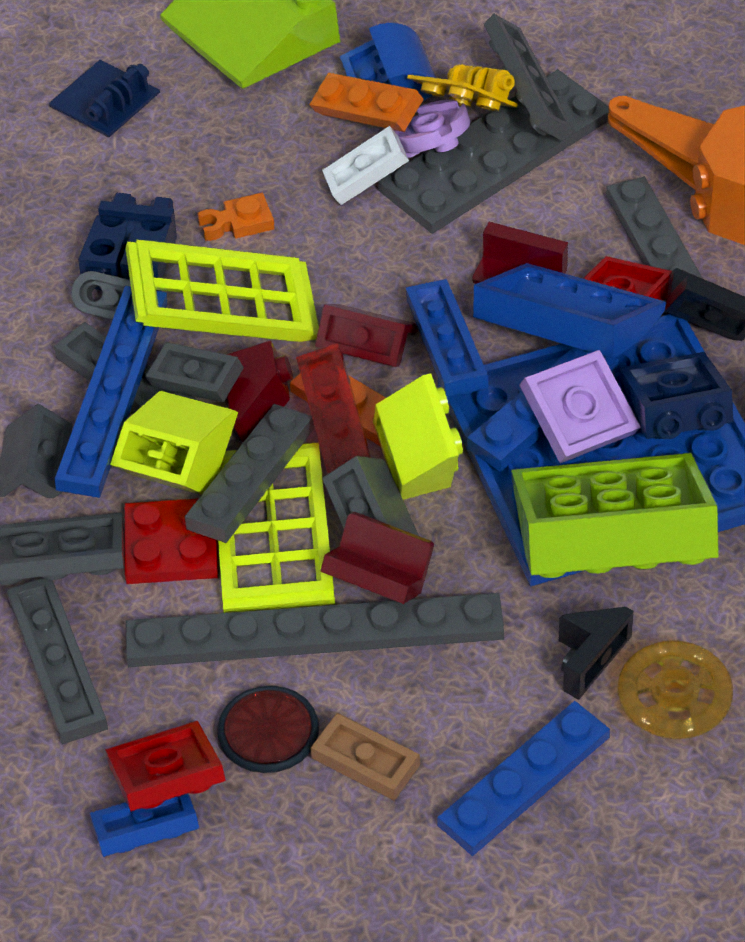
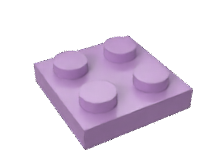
M600 350L528 376L519 384L559 463L634 435L641 428Z

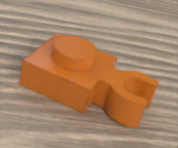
M263 192L224 201L223 211L206 209L197 213L200 226L214 224L203 228L206 241L219 239L225 232L229 231L233 232L236 239L275 229L274 219Z

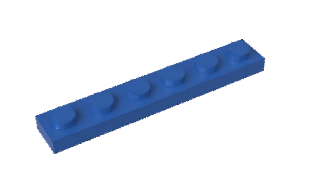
M130 286L124 287L55 476L56 491L97 498L101 497L123 424L128 419L159 327L143 326L142 322H136ZM156 291L159 307L166 308L167 292Z

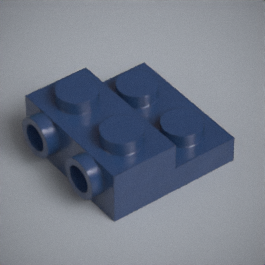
M705 352L619 368L620 384L633 403V413L646 439H673L681 432L696 429L714 431L720 429L726 423L734 422L732 389Z

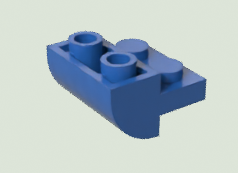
M383 23L370 27L369 30L373 40L340 56L346 75L349 77L415 89L424 100L434 96L422 92V84L407 79L408 75L436 78L419 36L406 25Z

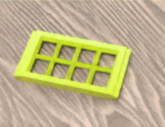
M136 240V242H127L125 249L136 322H142L143 326L296 342L316 340L319 325L306 262L300 261L299 258L146 240ZM152 261L178 264L181 280L155 278ZM188 265L214 268L217 284L191 282ZM224 269L250 272L252 288L227 286ZM259 273L285 276L288 292L262 289ZM156 290L183 293L186 310L159 307ZM193 294L219 297L222 314L195 311ZM229 298L255 301L258 318L231 315ZM264 302L289 304L293 321L267 319Z
M319 443L302 444L284 468L306 467L307 487L274 490L272 483L258 501H266L267 521L241 524L227 543L218 541L224 613L335 604L333 576L320 572L324 555L330 552ZM237 450L225 452L219 473ZM309 498V518L276 520L275 500ZM312 529L313 549L279 552L277 531ZM268 532L270 553L236 556L234 535ZM315 559L317 581L282 584L280 563ZM271 564L273 585L238 588V566Z

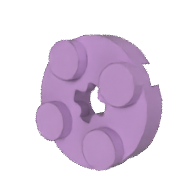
M440 100L420 106L417 110L418 116L412 118L405 132L394 131L398 135L407 157L411 158L422 151L433 148L437 152H446L455 148L459 144L457 137L468 129L471 121L464 104L459 108L457 100Z

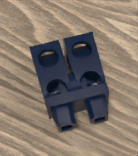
M116 192L111 202L101 201L98 208L99 215L96 216L78 259L80 275L88 271H95L130 280L125 249L127 242L146 240L175 244L177 232L173 200L171 198L156 197L151 201L150 206L137 205L136 198L131 194ZM152 261L155 278H164L168 263ZM99 286L95 288L96 290H102Z

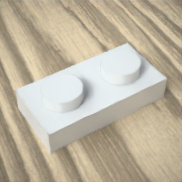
M388 126L322 171L333 197L342 205L388 174L394 172L409 160L398 135Z

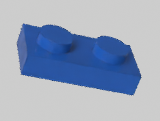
M188 793L165 800L161 805L151 809L140 808L130 811L125 802L90 813L93 829L103 857L115 853H125L133 850L135 847L163 839L176 838L183 833L200 829L197 815Z

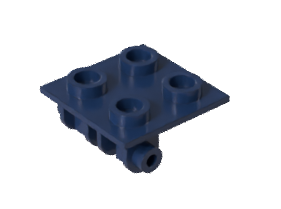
M99 60L49 103V106L110 137L160 93V89L148 84L147 77L149 76V71L143 64L130 65L126 72Z

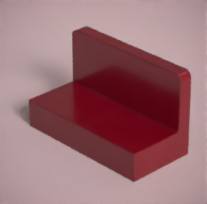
M488 222L483 231V257L472 276V282L474 284L480 283L526 263L565 274L568 264V242Z
M324 304L315 347L399 367L407 334L416 332L417 325L413 322L341 304Z
M353 512L347 516L340 546L324 555L320 572L405 604L422 592L434 543L363 514Z

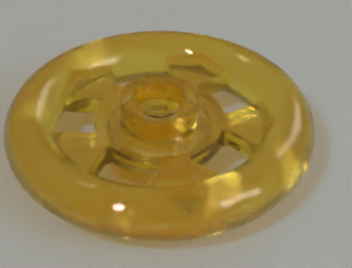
M661 641L641 648L626 661L618 678V697L626 715L643 730L664 738L687 739L709 732L725 718L733 701L732 679L723 662L707 649L685 641ZM683 661L691 662L701 668L697 676H694L686 667L680 666ZM657 662L663 669L652 679L643 671ZM672 688H676V689L681 690L682 692H681V693H673V692H670V691H668V690H669V689H672ZM700 688L714 690L711 704L697 701ZM650 691L656 705L646 708L638 695ZM668 711H689V719H669Z

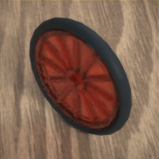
M272 685L249 689L233 698L221 713L217 726L219 744L229 760L241 768L259 773L280 772L302 762L311 753V747L319 734V720L314 707L309 701L296 691Z

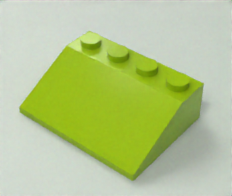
M174 0L160 14L161 20L172 31L242 89L340 42L336 5L332 0Z
M692 453L511 470L524 552L531 575L556 578L572 571L586 570L589 573L599 574L606 573L615 567L633 566L638 569H650L656 567L659 563L680 562L686 565L702 563L705 559L719 558L717 504Z

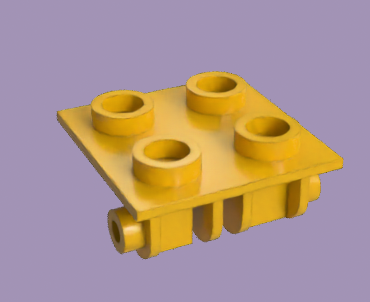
M458 64L448 71V79L416 75L407 76V79L422 84V92L439 97H444V94L450 95L448 100H457L459 106L464 104L467 108H471L472 102H476V106L499 112L500 106L516 108L518 106L517 103L508 100L509 92L514 87L515 80L507 70Z

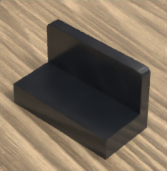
M675 268L670 273L665 312L732 340L743 341L745 339V296L679 268Z

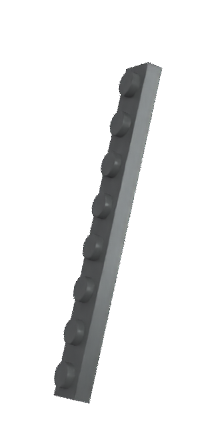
M500 593L411 599L405 604L397 601L126 620V659L128 667L504 640Z

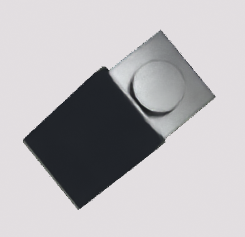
M617 607L569 613L559 618L558 641L571 648L561 665V671L564 672V692L578 700L584 695L632 637L633 610L628 607Z

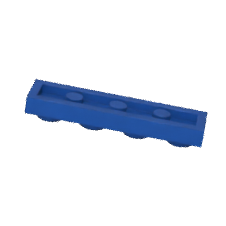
M447 279L406 287L408 305L446 397L467 395L473 391L489 388L487 371Z
M573 347L550 368L592 352ZM604 356L614 375L618 371V359L616 357L612 359ZM523 391L467 437V449L500 472L544 435Z
M573 701L437 817V826L470 855L474 856L610 738V728L579 703Z

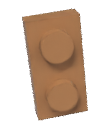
M339 713L335 714L311 747L312 759L394 801L420 766V754Z

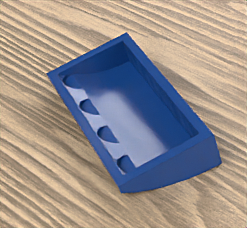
M526 263L474 285L473 317L588 352L600 350L603 356L613 359L636 344L654 326L665 311L666 302Z

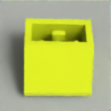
M431 373L422 375L375 406L373 424L386 463L403 500L451 487L454 472L458 471L459 468L458 457L460 454H463L457 428L450 429L445 415L449 413L445 391L442 387L436 388Z
M159 391L124 422L110 465L136 477L202 495L219 473L238 412Z

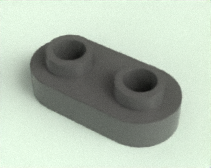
M88 271L76 278L72 286L71 296L75 306L82 312L113 320L124 287H131L130 280ZM99 286L102 289V296L98 301H95L92 293Z

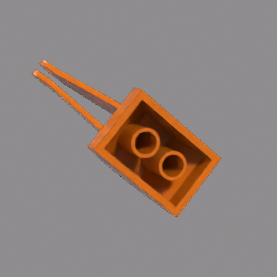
M617 96L611 99L608 107L609 125L636 143L695 190V195H692L690 198L691 210L695 219H702L709 233L745 245V105L724 110L715 124L628 96Z

